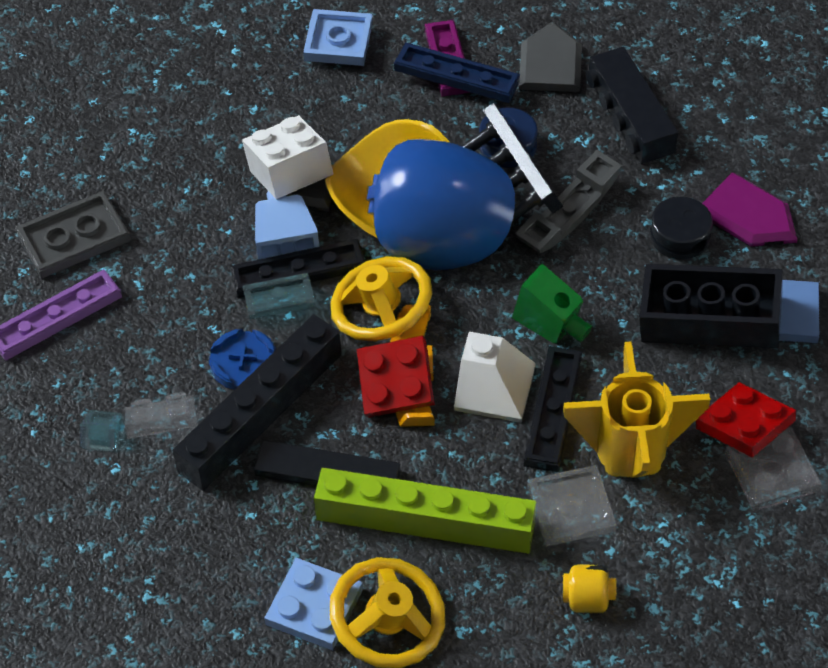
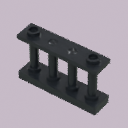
M493 103L483 111L490 120L485 124L486 128L461 146L476 151L493 138L497 140L501 137L504 142L500 146L501 149L488 159L499 166L507 160L511 162L515 159L518 166L514 168L515 172L509 176L513 188L522 182L524 184L530 182L533 186L529 190L530 194L515 204L512 222L537 205L541 207L545 204L552 214L564 207L497 106ZM501 244L497 250H502L504 246Z

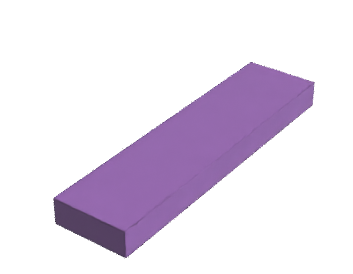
M103 269L0 325L1 356L6 361L122 298L121 290Z

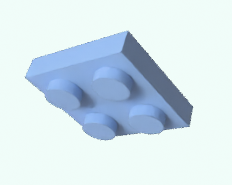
M313 9L303 51L304 61L364 66L373 24L372 14Z
M295 558L264 618L265 625L333 651L338 638L330 621V596L342 574ZM359 580L351 586L344 601V618L346 623L363 591V582Z

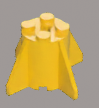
M632 341L624 342V373L614 377L613 382L607 388L606 386L604 387L601 400L566 402L563 407L564 417L597 452L600 462L605 466V471L614 477L634 478L657 473L666 457L667 447L709 408L710 404L709 394L672 396L669 387L664 382L662 386L659 382L653 380V375L647 372H637Z

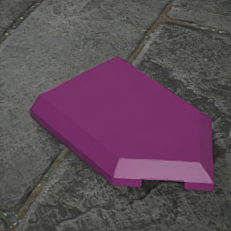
M732 172L702 203L710 211L714 225L749 246H764L765 242L783 241V244L797 243L789 204L736 173Z

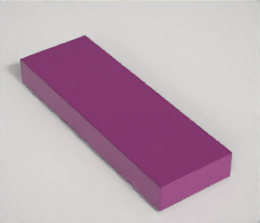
M454 20L425 24V34L429 49L464 58ZM438 83L441 97L470 93Z

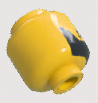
M576 564L571 567L570 573H564L563 602L569 603L573 612L604 613L608 608L609 600H616L617 580L616 578H609L608 569L604 565Z

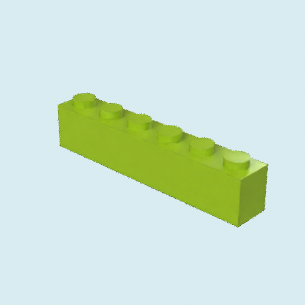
M321 468L314 495L316 520L530 553L535 525V500L329 468Z

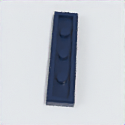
M406 42L394 62V71L506 103H510L520 83V74Z

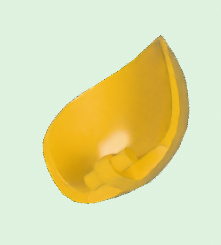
M409 119L385 123L365 136L332 165L334 174L325 179L331 198L355 225L373 237L378 238L375 233L374 215L368 214L370 201H367L369 186L373 184L374 174H380L388 153L402 142L412 139H432L450 143L433 125Z

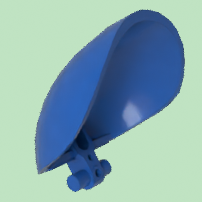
M412 139L396 145L385 158L380 174H374L373 184L369 186L367 201H370L368 214L374 215L375 233L378 240L392 256L405 257L421 265L424 269H454L485 259L503 243L509 233L513 220L515 192L512 181L507 173L497 163L487 157L454 143L432 139Z

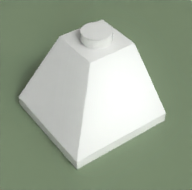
M469 332L461 359L454 411L522 423L536 363L502 337Z

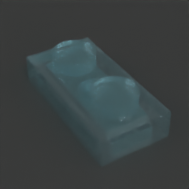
M308 273L243 285L249 319L315 307V299Z

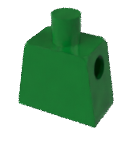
M541 264L521 286L512 318L552 343H558L566 333L581 343L592 329V325L578 316L583 304L582 297L545 265Z

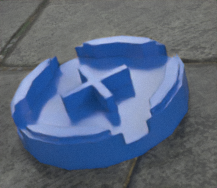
M243 329L232 330L223 334L213 343L209 358L211 373L216 381L224 387L235 390L276 351V347L271 339L260 331L244 332Z

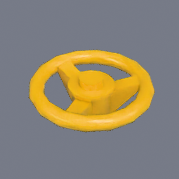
M385 256L366 261L349 271L337 284L330 302L331 319L342 333L356 340L377 342L396 337L412 328L426 313L432 298L431 278L421 265L405 257ZM414 277L419 285V296L416 304L404 317L396 320L393 310L398 307L401 301V293L398 288ZM362 303L365 312L372 316H380L384 326L364 328L350 323L344 315L343 305Z
M376 557L356 563L339 577L330 596V621L339 642L355 658L375 667L403 668L421 662L438 646L445 629V604L436 584L420 568L401 559ZM377 572L379 588L376 594L369 599L365 611L347 625L344 618V601L351 586L364 575ZM395 572L413 580L425 592L431 606V625L413 604V595L410 589L398 581ZM372 629L385 635L396 634L406 629L422 641L411 650L399 654H383L363 646L357 639Z

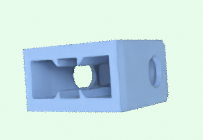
M268 191L267 200L258 201L255 204V243L258 260L319 247L318 231L302 196L285 195L275 199Z

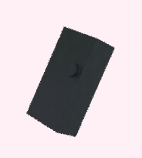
M646 264L639 315L641 342L779 348L783 269Z

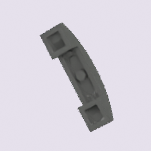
M596 150L577 169V178L558 196L564 207L554 214L548 208L541 215L535 212L515 232V237L540 254L554 247L581 224L598 205L622 170V165Z

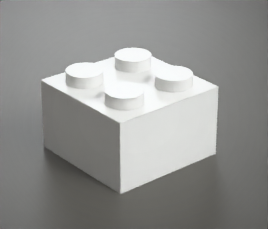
M299 115L286 118L280 124L266 130H258L252 136L242 139L250 172L275 199L334 174L326 141Z

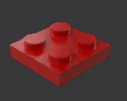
M423 335L356 349L365 416L370 418L435 405L427 343Z
M739 382L709 406L696 420V429L753 458L796 421V410Z

